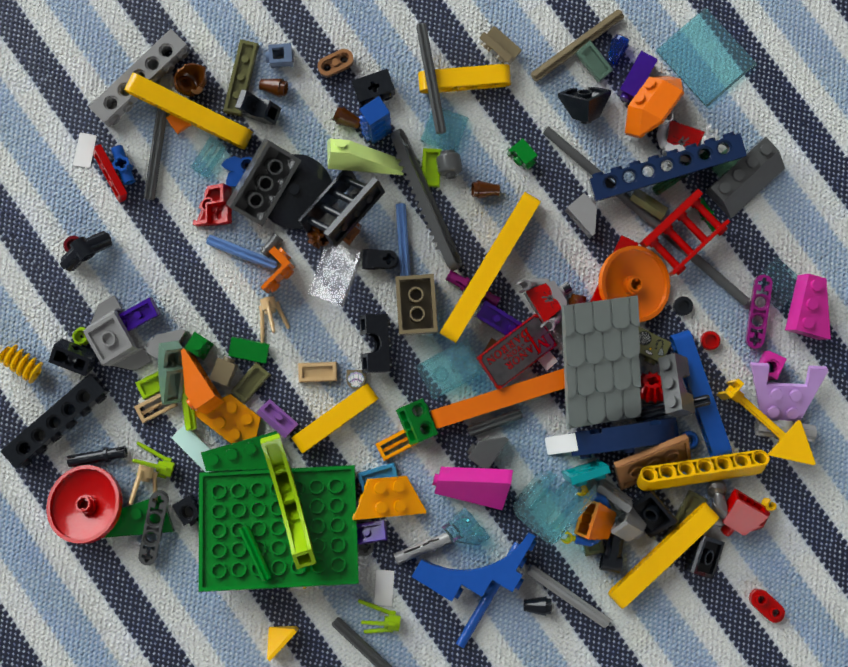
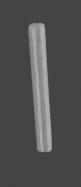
M531 565L528 568V576L601 627L606 628L610 624L611 619L535 565Z

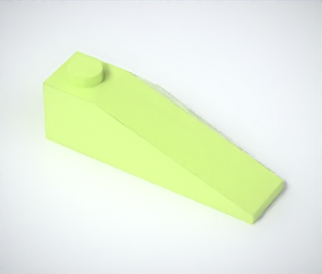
M327 140L328 169L404 175L402 173L404 167L399 166L401 160L396 159L392 155L350 140Z

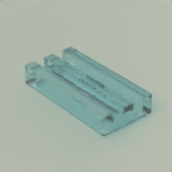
M210 136L190 168L208 179L228 147ZM214 143L213 147L209 151L208 155L206 156L200 167L197 168L202 159L204 158V156L206 155V153L208 152L211 145ZM218 146L221 147L207 170L203 172Z

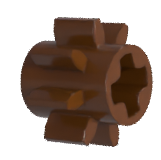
M312 226L311 231L307 233L308 243L317 249H320V246L326 247L329 241L323 234L324 231Z

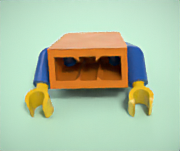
M583 485L580 486L582 488L581 493L573 491L577 496H587L584 499L574 530L576 535H572L567 530H561L563 534H568L566 539H559L565 544L574 541V544L591 547L602 539L609 538L615 522L616 512L611 510V505L606 496L593 490L588 491L587 486Z

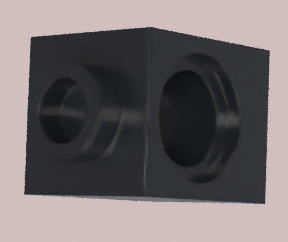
M188 495L172 505L184 526L187 524L193 526L199 522V505L193 495ZM187 506L193 509L192 517H188L185 514Z

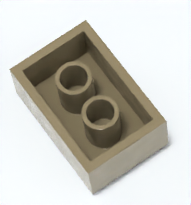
M434 274L395 276L399 336L437 334Z

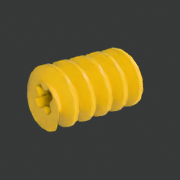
M17 344L12 347H6L0 353V363H3L7 368L10 367L12 372L16 371L18 376H22L23 380H29V384H32L40 375L43 362H39L36 365V357L29 360L30 353L23 356L24 349H20L17 352Z

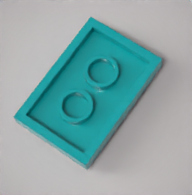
M598 459L561 471L563 478L570 484L576 485V487L586 485L587 480L593 478L595 481L604 479L606 474L611 473L609 466Z

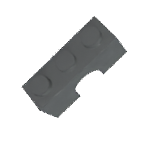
M677 353L658 358L666 414L677 418L694 414L693 394L688 393L683 385V378L690 376L688 358Z

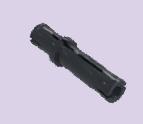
M126 446L116 448L105 447L103 450L68 455L67 464L69 467L103 461L107 463L111 462V460L127 458L128 451Z

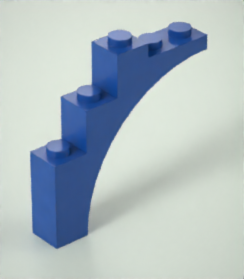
M528 532L524 540L509 555L481 568L450 569L421 559L411 577L451 602L454 597L456 599L460 597L464 590L461 588V585L481 597L484 593L489 594L494 585L491 583L492 580L511 592L515 588L519 590L524 579L521 578L523 573L518 571L517 568L522 569L527 560L524 557L528 550L532 551L537 541L534 540L536 535Z

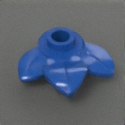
M233 156L221 164L226 170L230 171L226 179V185L230 187L237 186L246 170L245 165L250 164L252 157H243L241 159Z

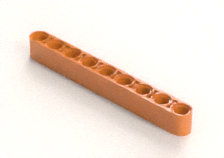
M564 369L431 410L430 414L435 428L445 427L565 389Z

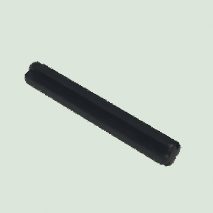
M709 395L693 398L695 408L711 404ZM665 405L641 410V417L635 418V420L638 422L667 415Z

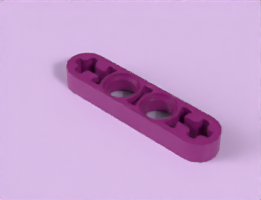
M759 275L753 282L745 337L747 346L753 349L762 347L765 341L773 281L768 275ZM763 278H765V282H768V285L763 287V292L767 291V295L756 294V291H761V285L758 284V281H762ZM758 297L765 299V305L762 308L755 305V300ZM755 316H760L763 319V323L759 327L754 326L752 323ZM751 328L761 330V333L757 332L756 335L760 341L756 342L755 345L750 341V338H754L755 332H751Z

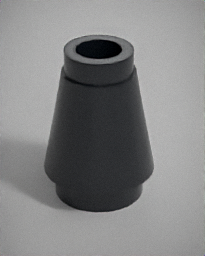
M547 596L524 599V611L543 616L551 615L552 599L547 598Z

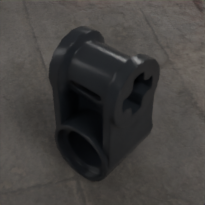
M362 249V269H394L398 265V257L391 250ZM389 255L394 259V261H391V264L385 261Z

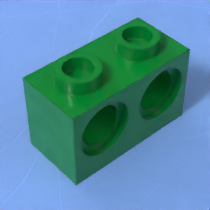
M423 398L396 410L410 445L438 434L429 414L428 405L424 402Z

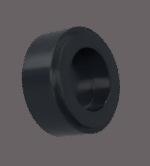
M685 296L677 298L673 303V310L679 316L688 315L693 309L691 299Z

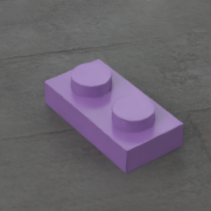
M270 399L256 413L284 438L298 426L295 420Z

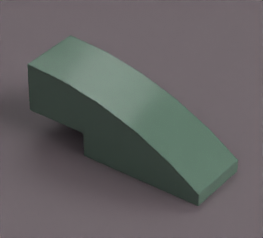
M178 341L159 343L158 375L163 405L182 401L184 377L181 350L183 347Z

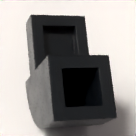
M241 90L235 108L242 111V114L246 117L270 125H276L282 109L272 101L260 99L247 90Z

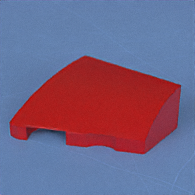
M224 183L207 186L204 199L199 205L201 211L197 221L193 220V226L232 224V209L226 205L232 194V187Z

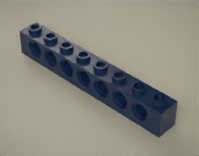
M734 132L722 135L723 139L716 140L715 137L705 140L703 145L699 146L696 143L685 146L686 150L678 152V149L666 152L667 155L660 158L659 154L648 157V161L643 163L640 160L629 163L630 167L622 169V166L614 167L607 174H603V171L592 174L589 184L595 202L744 158L747 154L741 133L735 135ZM719 145L726 146V154L719 153ZM701 150L708 153L707 160H702L699 157ZM681 156L689 158V165L684 166L681 164ZM662 162L670 163V171H664L661 168ZM644 167L651 168V177L643 175L642 170ZM631 173L634 176L633 182H626L624 174ZM612 178L615 181V187H606L605 180Z

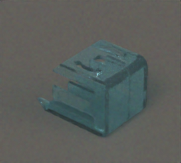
M552 470L539 471L513 501L512 508L516 516L548 544H555L597 497L596 484L591 488L589 480L585 485L589 492L585 496H577L578 490L565 480L553 493L548 486L558 475L552 474Z

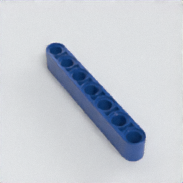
M685 330L670 335L669 339L673 352L688 358L690 376L683 378L687 392L693 394V398L709 395L711 400L710 405L695 408V415L710 457L733 454L691 332Z

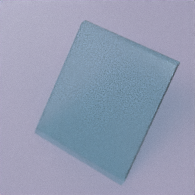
M707 8L700 11L655 50L706 107L757 64Z

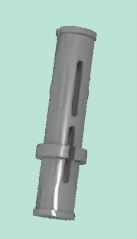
M448 532L433 538L428 537L424 542L393 554L397 564L400 565L425 553L436 552V549L451 544L452 541Z

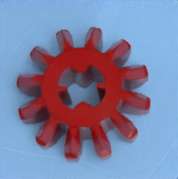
M649 371L648 374L642 373L640 395L641 399H646L647 403L649 401L656 403L657 400L663 401L664 399L661 376H659L658 371L655 374Z

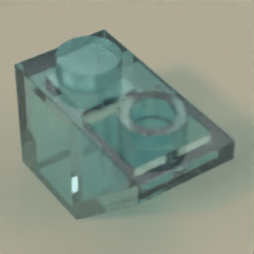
M465 507L442 526L450 538L457 543L478 546L490 538L485 529L479 525Z

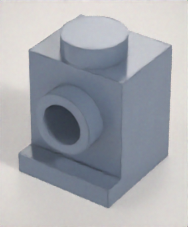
M291 43L268 45V51L265 52L266 63H270L271 68L294 67Z

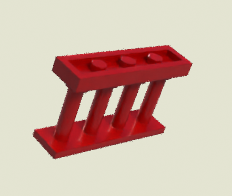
M699 189L695 190L639 243L645 248L648 246L653 247L674 268L668 273L670 276L674 274L680 275L686 269L684 265L717 234L721 236L728 229L726 226L730 223L728 219L720 223L701 203L700 197L703 193ZM690 206L692 208L695 207L715 228L708 237L687 216L685 211ZM676 219L681 221L701 241L694 250L674 231L671 224ZM662 232L665 235L667 234L687 254L680 263L658 242L659 239L657 237Z

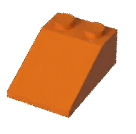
M184 348L181 350L185 394L188 397L186 402L192 410L195 409L198 413L201 412L207 415L225 401L195 355Z

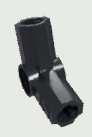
M102 231L88 238L83 236L74 240L70 244L71 249L61 258V267L69 272L74 271L82 262L89 260L96 253L111 247L110 235L108 232Z

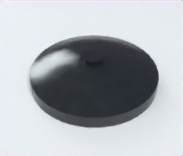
M292 154L299 158L301 162L268 216V219L285 229L302 230L303 227L298 219L332 181L327 170L317 160L306 155Z

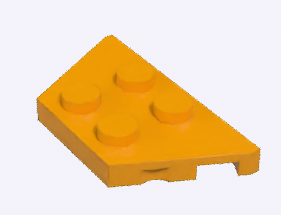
M232 394L223 397L225 402L207 415L195 411L196 417L229 443L258 436L261 417Z
M407 476L367 479L364 492L360 496L359 505L352 516V520L425 514L426 509Z

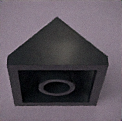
M652 490L644 491L632 501L633 508L647 524L644 531L650 538L678 522L677 518Z
M702 535L691 545L684 569L690 573L713 579L725 542Z

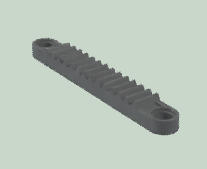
M398 129L391 133L392 142L398 153L396 159L401 160L399 166L404 167L402 173L407 174L405 180H410L408 187H413L411 194H416L414 201H419L417 208H422L420 214L425 215L423 221L428 222L426 228L431 229L429 235L434 236L432 242L437 243L435 249L441 251L448 268L454 271L462 267V260L408 137L402 129Z

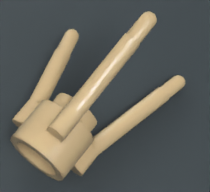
M274 296L260 299V337L263 343L265 337L264 312L265 315H268L272 333H275L272 314L276 313V309L286 328L290 329L280 303L275 301Z
M139 464L137 477L127 503L128 506L133 504L140 481L150 482V479H152L153 493L157 491L158 472H154V468Z

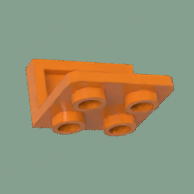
M275 246L269 252L282 266L260 287L266 293H274L280 287L279 283L284 278L288 279L294 273L293 269L295 268L289 261L291 257L282 248L278 250Z

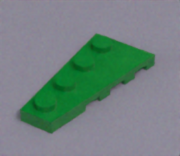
M277 431L201 452L206 471L269 469L260 439L278 434Z
M158 496L155 509H159L160 503L164 501L161 499V496ZM149 499L122 508L116 525L103 538L143 535ZM168 508L162 533L175 531ZM151 514L150 519L153 523L161 521L158 514Z

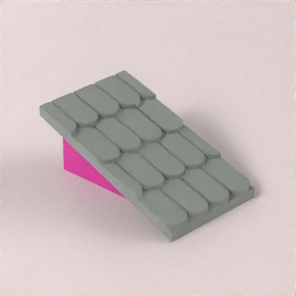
M638 295L562 306L566 429L641 417Z

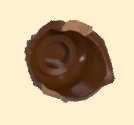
M195 63L184 64L175 73V90L182 95L190 97L200 94L207 83L206 67Z

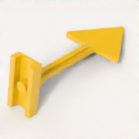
M740 379L728 381L726 383L728 385L726 390L718 392L717 396L721 400L733 399L736 403H740L779 438L778 443L768 453L769 456L809 465L816 464L800 420H797L785 433L744 397L745 394L740 391L744 383Z

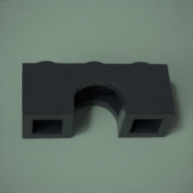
M365 314L359 316L360 335L371 336L375 341L373 352L361 354L362 373L390 372L392 359L389 353L391 339L388 332L390 329L388 314Z

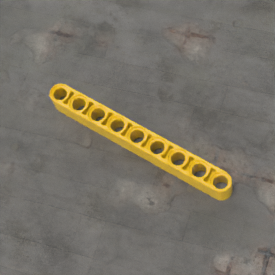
M524 192L441 329V335L455 343L458 341L539 206L540 200Z

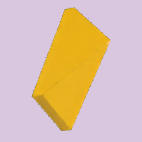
M297 626L269 627L267 659L269 661L299 630Z

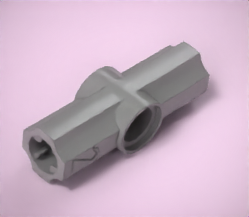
M756 419L754 424L755 435L774 437L779 440L777 436ZM786 420L772 421L785 433L795 423L794 421ZM802 424L807 440L815 442L817 437L816 426Z

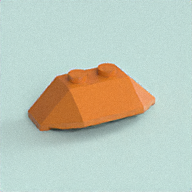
M670 76L648 77L628 105L625 126L626 135L642 138L645 136V133L652 131L665 121L684 94L681 78Z

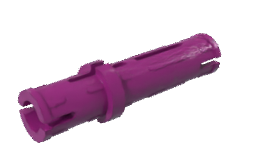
M451 270L445 279L459 287V290L462 292L463 290L465 291L470 283V278H465ZM487 291L482 301L486 300L497 306L501 298Z

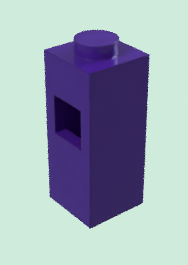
M643 51L639 53L617 93L622 101L627 103L632 101L648 79L658 59Z

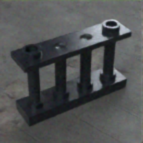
M342 170L298 221L307 233L311 231L312 226L324 231L323 234L329 243L337 247L381 198L385 191L379 180L374 177L365 184L356 180L352 171ZM350 186L361 190L355 198L345 194ZM338 199L349 204L342 212L332 207ZM326 213L336 217L330 226L320 221Z

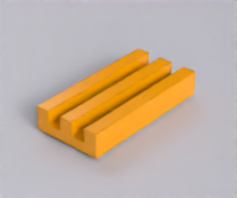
M404 429L375 444L384 461L416 445L408 444L387 456L384 454V452L408 440L406 436L384 449L381 448V445L404 434Z

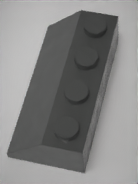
M767 137L756 143L746 153V157L739 159L705 191L729 219L734 217L785 169L779 150Z
M264 138L226 205L263 226L301 160Z

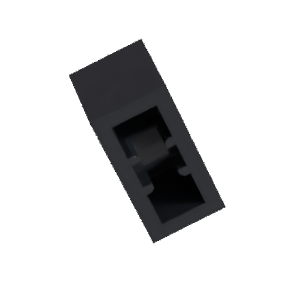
M388 69L352 81V87L360 107L378 96L382 101H387L395 95V88ZM375 87V89H377V92H373L371 88Z
M60 339L53 345L48 362L86 376L93 369L97 356L91 349L65 339Z

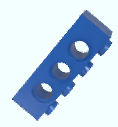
M379 96L359 109L360 116L358 118L360 120L361 133L366 141L370 140L372 144H375L392 133L390 112Z

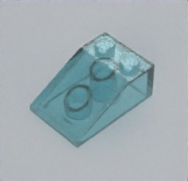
M467 338L415 366L433 400L485 373Z

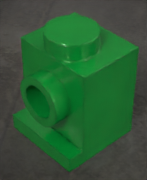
M524 138L507 152L509 157L511 155L514 156L513 160L519 167L522 166L524 169L529 170L536 164L535 160L538 155Z
M194 332L184 348L205 360L214 344Z

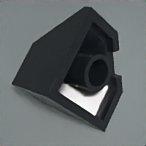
M588 87V90L577 91V88H569L558 93V98L573 119L579 120L583 124H589L600 117L611 95V90Z

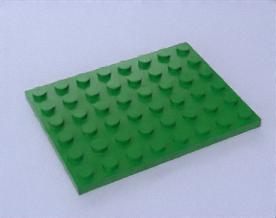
M355 465L291 468L316 559V564L296 569L291 554L284 520L269 469L199 473L198 592L359 584L357 520H352V516L356 512ZM245 525L250 527L272 575V578L265 582L261 580L239 532V529Z

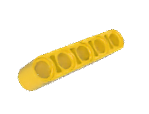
M508 64L435 69L439 93L501 88L511 85L510 66ZM420 71L418 72L419 92L428 94L425 72Z
M367 383L295 434L291 439L303 454L379 398Z

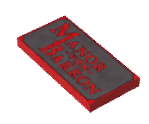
M537 313L533 314L476 357L496 389H501L557 346L551 334H546L548 329L545 326L540 328L543 322Z

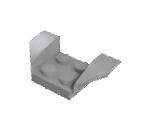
M115 295L98 304L91 324L83 333L101 365L136 371L150 363L151 359L147 352H145L144 346L137 347L118 314L123 309Z

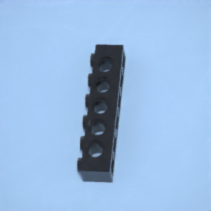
M95 374L87 375L0 452L15 469L28 467L36 455L40 456L43 454L51 442L55 443L63 436L61 433L66 429H72L78 423L76 420L81 416H87L92 411L91 407L96 403H102L107 398L106 394L110 391ZM85 392L90 394V399L87 402L83 400ZM70 405L75 407V412L72 415L68 412ZM56 417L60 419V425L57 428L53 424ZM41 430L45 432V438L43 440H40L39 438V432ZM26 443L30 445V451L28 453L24 451V446Z

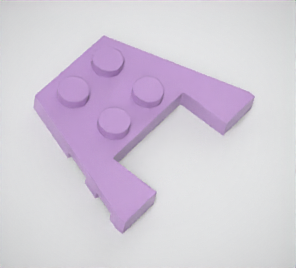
M750 362L758 409L770 420L801 421L828 373L826 366L809 365L805 384L767 382L770 368L768 363Z

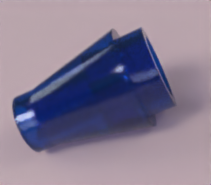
M616 34L615 38H612L607 61L617 65L629 47L628 43L630 40Z

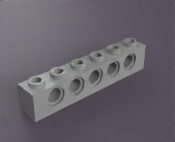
M170 29L105 90L89 108L108 127L117 124L120 117L125 112L127 113L132 110L134 103L139 100L130 94L124 96V89L131 74L136 73L159 84L161 78L175 68V64L188 56L189 47ZM167 51H172L169 57L164 56ZM153 64H159L157 69L151 70ZM117 102V107L110 109L111 104Z

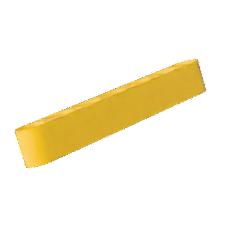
M136 73L131 74L124 89L128 94L238 148L245 150L253 135V131Z
M753 450L646 466L640 471L637 486L643 491H651L757 475L765 470L770 458L768 453L763 450Z
M706 502L700 504L609 590L608 595L621 609L629 605L719 519L718 514Z

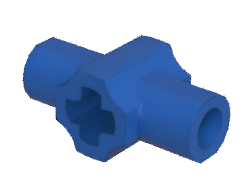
M122 145L114 146L111 148L115 159L112 162L114 169L120 173L124 185L134 183L135 178L132 173L134 168L133 162L126 156ZM125 162V167L121 168L120 166H122V163Z

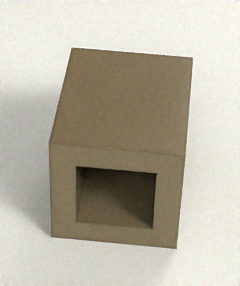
M226 356L223 359L217 358L209 379L230 387L239 365L234 364V359Z

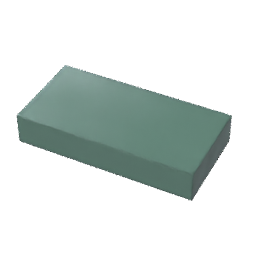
M591 40L575 53L597 82L603 80L613 71V68Z

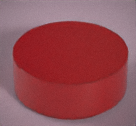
M707 331L701 335L700 344L705 350H714L720 345V337L714 331Z

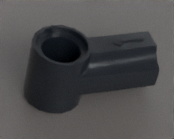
M612 533L606 539L605 551L601 554L599 569L619 574L623 562L621 555L624 540Z

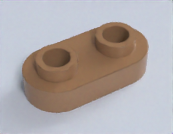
M340 49L323 57L317 65L320 75L328 78L350 68L354 62L353 54L348 49ZM347 58L348 61L343 63L341 62V59ZM326 66L331 67L329 71L324 70Z

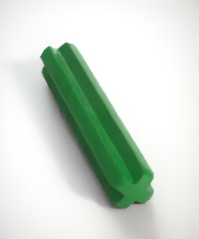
M248 525L241 527L239 532L261 580L265 582L271 579L272 575Z

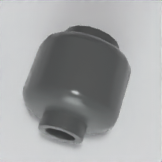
M452 149L440 152L436 159L438 173L441 176H446V179L456 178L457 174L462 171L460 154Z

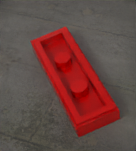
M101 144L95 146L93 155L119 203L125 201L127 192Z

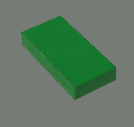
M232 336L228 356L266 364L270 344Z

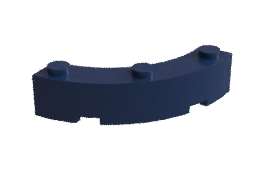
M676 417L603 428L602 430L600 428L573 432L576 435L578 451H573L571 454L572 456H580V459L592 458L591 454L623 450V453L635 452L634 448L661 444L679 436Z

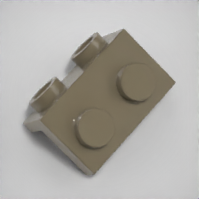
M495 26L487 34L484 32L479 37L483 41L481 45L489 52L491 49L497 53L495 57L503 64L507 62L510 65L522 51Z

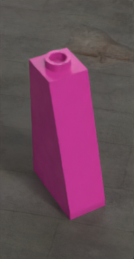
M441 467L439 474L434 476L432 484L436 486L434 494L503 510L511 486L513 470Z

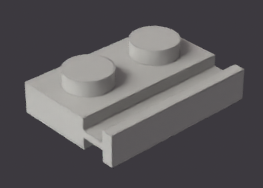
M605 478L597 481V493L606 496L617 510L625 511L626 513L630 512L633 508V499Z

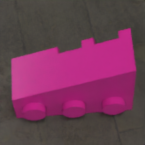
M813 274L797 276L785 327L786 331L817 340H831L826 278Z

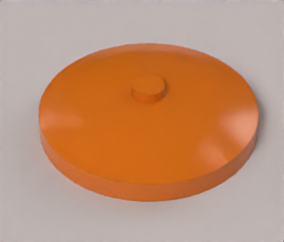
M628 246L618 249L608 256L601 267L598 286L602 300L638 295L640 322L654 318L665 307L670 294L668 270L661 258L650 249L642 246Z

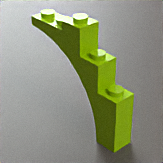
M280 434L261 438L260 443L274 484L296 569L316 564L310 533Z

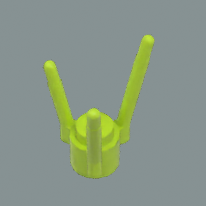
M137 442L138 446L163 461L159 460L158 464L132 459V462L155 468L156 472H159L157 477L171 478L175 463L171 462L172 458L160 454L141 442Z
M361 599L358 600V603L388 614V616H384V622L362 620L361 624L383 626V628L366 629L363 633H393V631H399L401 616L396 615V611L382 608Z

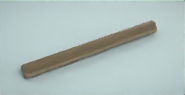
M614 11L532 71V79L538 82L575 55L588 41H594L624 18L622 11Z

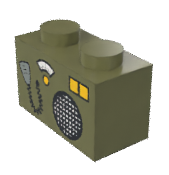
M639 326V355L644 357V361L651 365L659 364L658 358L666 355L671 342Z

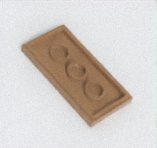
M686 433L614 462L620 490L637 484L640 471L646 466L691 460L689 438Z

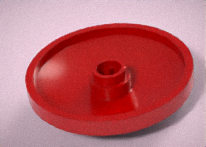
M93 465L74 467L61 475L50 490L46 506L48 522L56 535L65 541L75 544L96 542L105 537L116 525L122 511V491L118 481L108 471Z

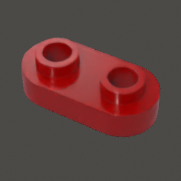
M762 589L751 591L749 602L757 611L771 622L777 623L783 620L785 610L770 594ZM760 596L763 597V601L761 603L758 602V598ZM777 609L778 614L773 616V611Z

